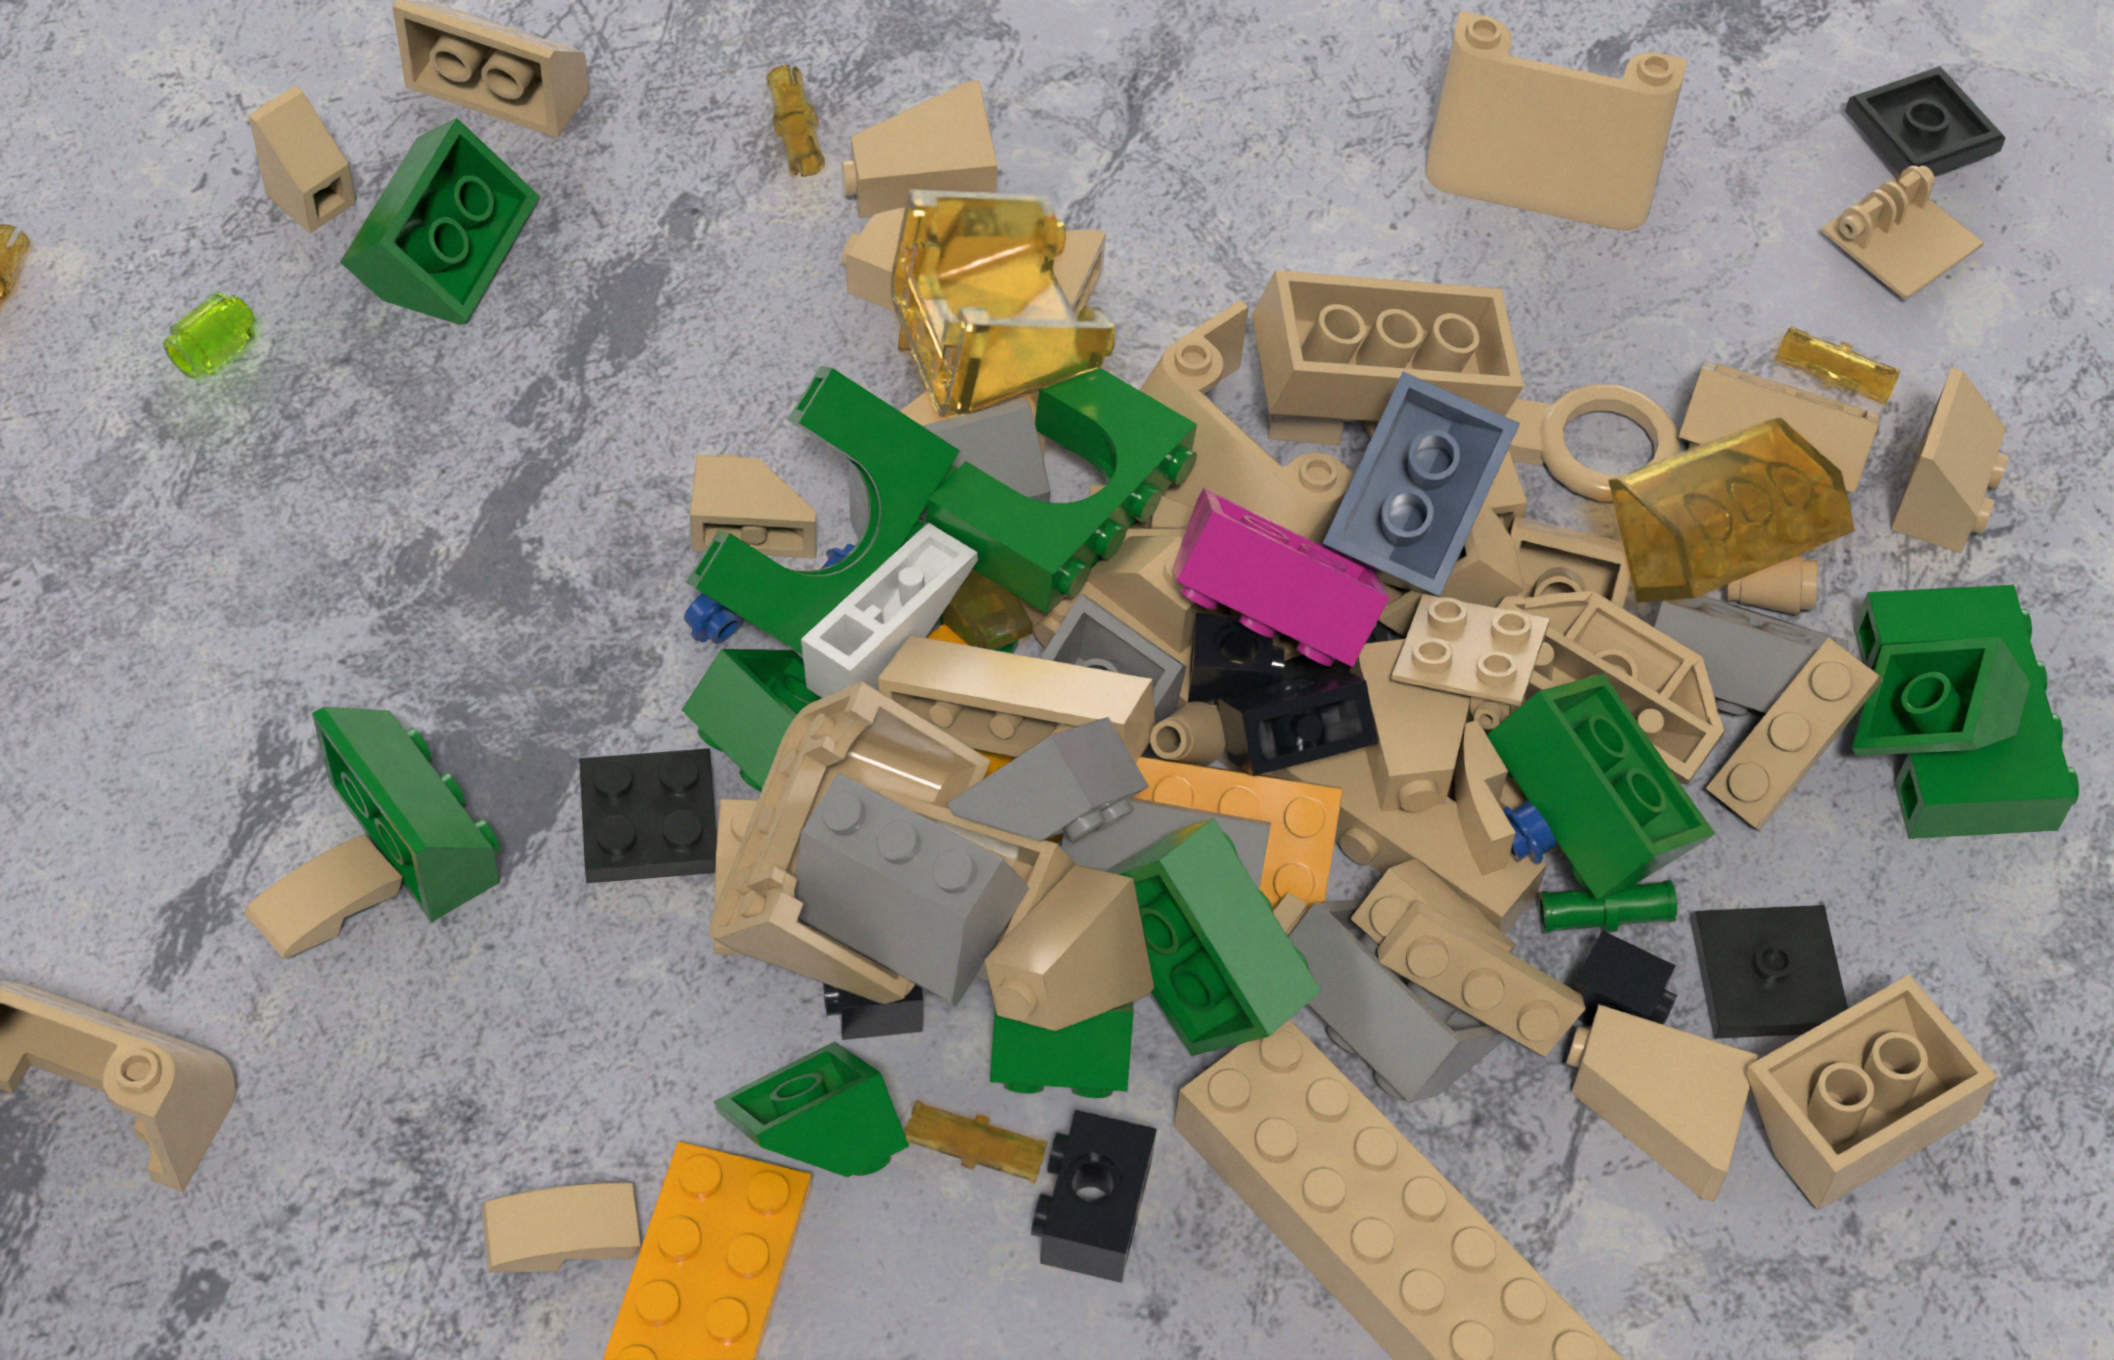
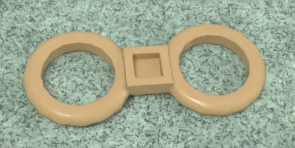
M1590 384L1565 392L1552 404L1516 399L1505 417L1520 423L1509 447L1513 461L1543 466L1545 462L1551 474L1574 493L1600 502H1630L1654 494L1672 478L1681 456L1678 430L1665 409L1645 394L1620 385ZM1592 411H1613L1632 418L1645 428L1653 441L1655 456L1641 470L1625 475L1603 474L1585 467L1572 456L1565 445L1563 431L1565 426L1577 416ZM1361 420L1369 437L1372 438L1379 421Z

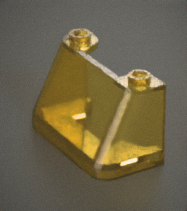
M909 189L892 267L891 297L894 310L935 410L941 417L974 414L1098 369L1102 365L1104 358L1111 356L1113 352L1115 328L1112 320L1107 319L1101 307L1084 306L1076 319L1053 271L1055 256H1060L1065 247L1066 230L1064 222L1061 219H1057L1047 195Z

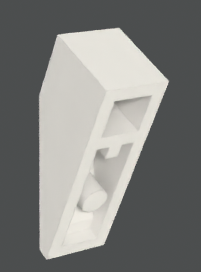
M928 522L801 639L807 689L824 698L863 681L879 691L878 677L909 635L927 637L977 563V552Z

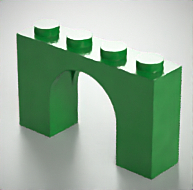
M1074 353L1039 387L1035 416L1036 431L1091 463L1102 474L1107 485L1094 495L1079 501L1068 503L1043 502L1018 493L965 461L928 498L926 524L929 522L976 551L978 561L973 567L975 571L1047 615L1065 596L1071 599L1080 592L1088 579L1090 569L1101 558L1109 560L1115 555L1124 541L1127 530L1137 520L1145 522L1150 518L1160 502L1162 493L1172 483L1180 485L1192 471L1197 459V453L1192 451L1197 427L1195 422L1077 353Z
M824 366L819 367L787 421L842 455L854 466L861 476L868 497V517L865 529L858 543L849 554L833 565L813 571H798L783 567L731 533L719 528L686 581L690 586L802 655L801 639L923 528L924 520L919 518V516L926 507L928 498L958 469L952 463L960 452L959 449L834 368Z
M1994 585L1867 592L1853 629L1862 663L1872 671H1875L1883 645L2001 637L2030 681L2017 735L1977 750L1908 753L1894 784L1908 839L2058 831L2071 806L2075 805L2078 800L2079 782L2074 768L2067 767L2062 750V722L2057 713L2051 712L2046 695V668L2041 660H2036L2031 644V617L2026 609H2021L2015 586Z

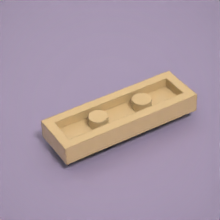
M1828 637L1706 789L1753 827L1761 831L1883 679Z
M1418 899L1415 900L1377 948L1379 963L1544 1057L1548 1055L1585 1010L1582 994Z

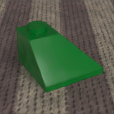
M836 1042L824 1046L714 1101L718 1113L759 1147L845 1177L852 1175L864 1176L875 1173L890 1163L893 1154L909 1147L882 1074Z

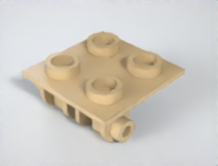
M1909 166L1901 175L1881 185L1879 189L1874 190L1866 198L1846 209L1844 213L1824 225L1821 229L1822 233L1904 300L1910 298L1984 244L1982 240L1929 199L1935 177L1933 172L1926 166Z
M1423 594L1393 670L1391 680L1471 696L1470 711L1474 720L1477 719L1483 729H1494L1509 717L1511 704L1522 705L1550 618L1524 614L1516 610H1504L1463 602L1450 597L1443 598Z

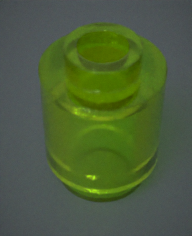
M214 292L170 327V335L162 342L163 348L172 363L189 378L195 379L201 373L209 375L255 339V332L252 327L256 322L254 314L238 296L231 295L228 297L223 293Z

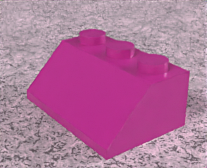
M1204 487L1195 504L1173 565L1176 581L1183 584L1180 592L1191 601L1215 610L1220 602L1242 613L1239 622L1247 628L1268 638H1274L1276 632L1280 631L1300 641L1297 646L1299 652L1329 667L1332 666L1335 659L1351 667L1354 666L1390 598L1373 570Z

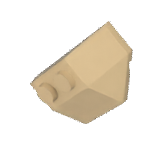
M1594 591L1553 593L1524 598L1523 595L1505 596L1497 608L1516 610L1524 614L1550 618L1549 626L1525 694L1526 700L1528 701L1538 691L1604 673L1680 784L1688 785L1724 735L1723 723L1718 714L1703 657Z

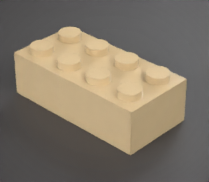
M1275 270L1252 313L1269 414L1380 421L1403 371L1503 416L1507 414L1524 388L1502 289Z

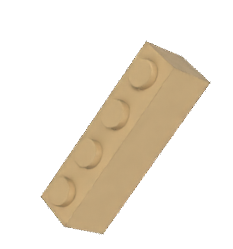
M909 635L878 677L879 692L968 747L1019 757L1051 735L1109 717L1133 760L1137 763L1150 742L1151 731L1155 726L1153 680L1150 678Z

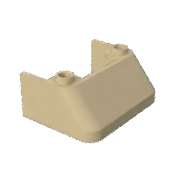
M1239 300L1171 344L1140 388V391L1197 424L1192 451L1197 453L1195 465L1188 477L1180 485L1172 483L1162 493V496L1195 507L1204 487L1322 545L1355 473H1352L1335 457L1317 452L1303 454L1282 467L1204 395L1241 366L1248 306L1242 300Z

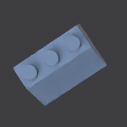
M1403 371L1322 546L1373 570L1380 582L1440 597L1520 423Z

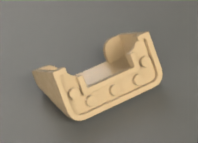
M1460 11L1427 156L1426 176L1429 182L1437 189L1450 194L1616 230H1631L1645 223L1652 205L1688 59L1658 52L1637 54L1629 60L1623 79L1511 56L1509 55L1512 43L1511 33L1507 26L1489 16Z
M863 681L808 704L795 716L782 738L713 912L709 927L710 936L712 939L736 952L877 1003L887 1004L904 999L905 995L914 987V983L797 920L804 904L795 899V887L798 880L795 878L801 830L838 773L876 793L882 787L950 809L947 805L949 801L984 779L990 760Z
M0 980L1 1090L14 1094L30 1066H34L105 1092L113 1106L125 1113L138 1117L132 1128L137 1140L145 1142L150 1146L151 1158L147 1170L151 1180L184 1192L233 1105L237 1093L231 1067L225 1058L211 1050L28 984Z

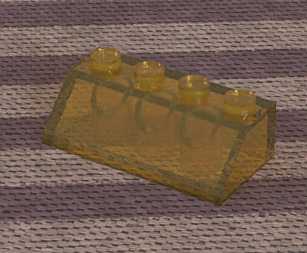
M1781 417L1771 418L1608 480L1637 602L1696 598L1855 531L1851 515V504L1846 493L1842 471Z

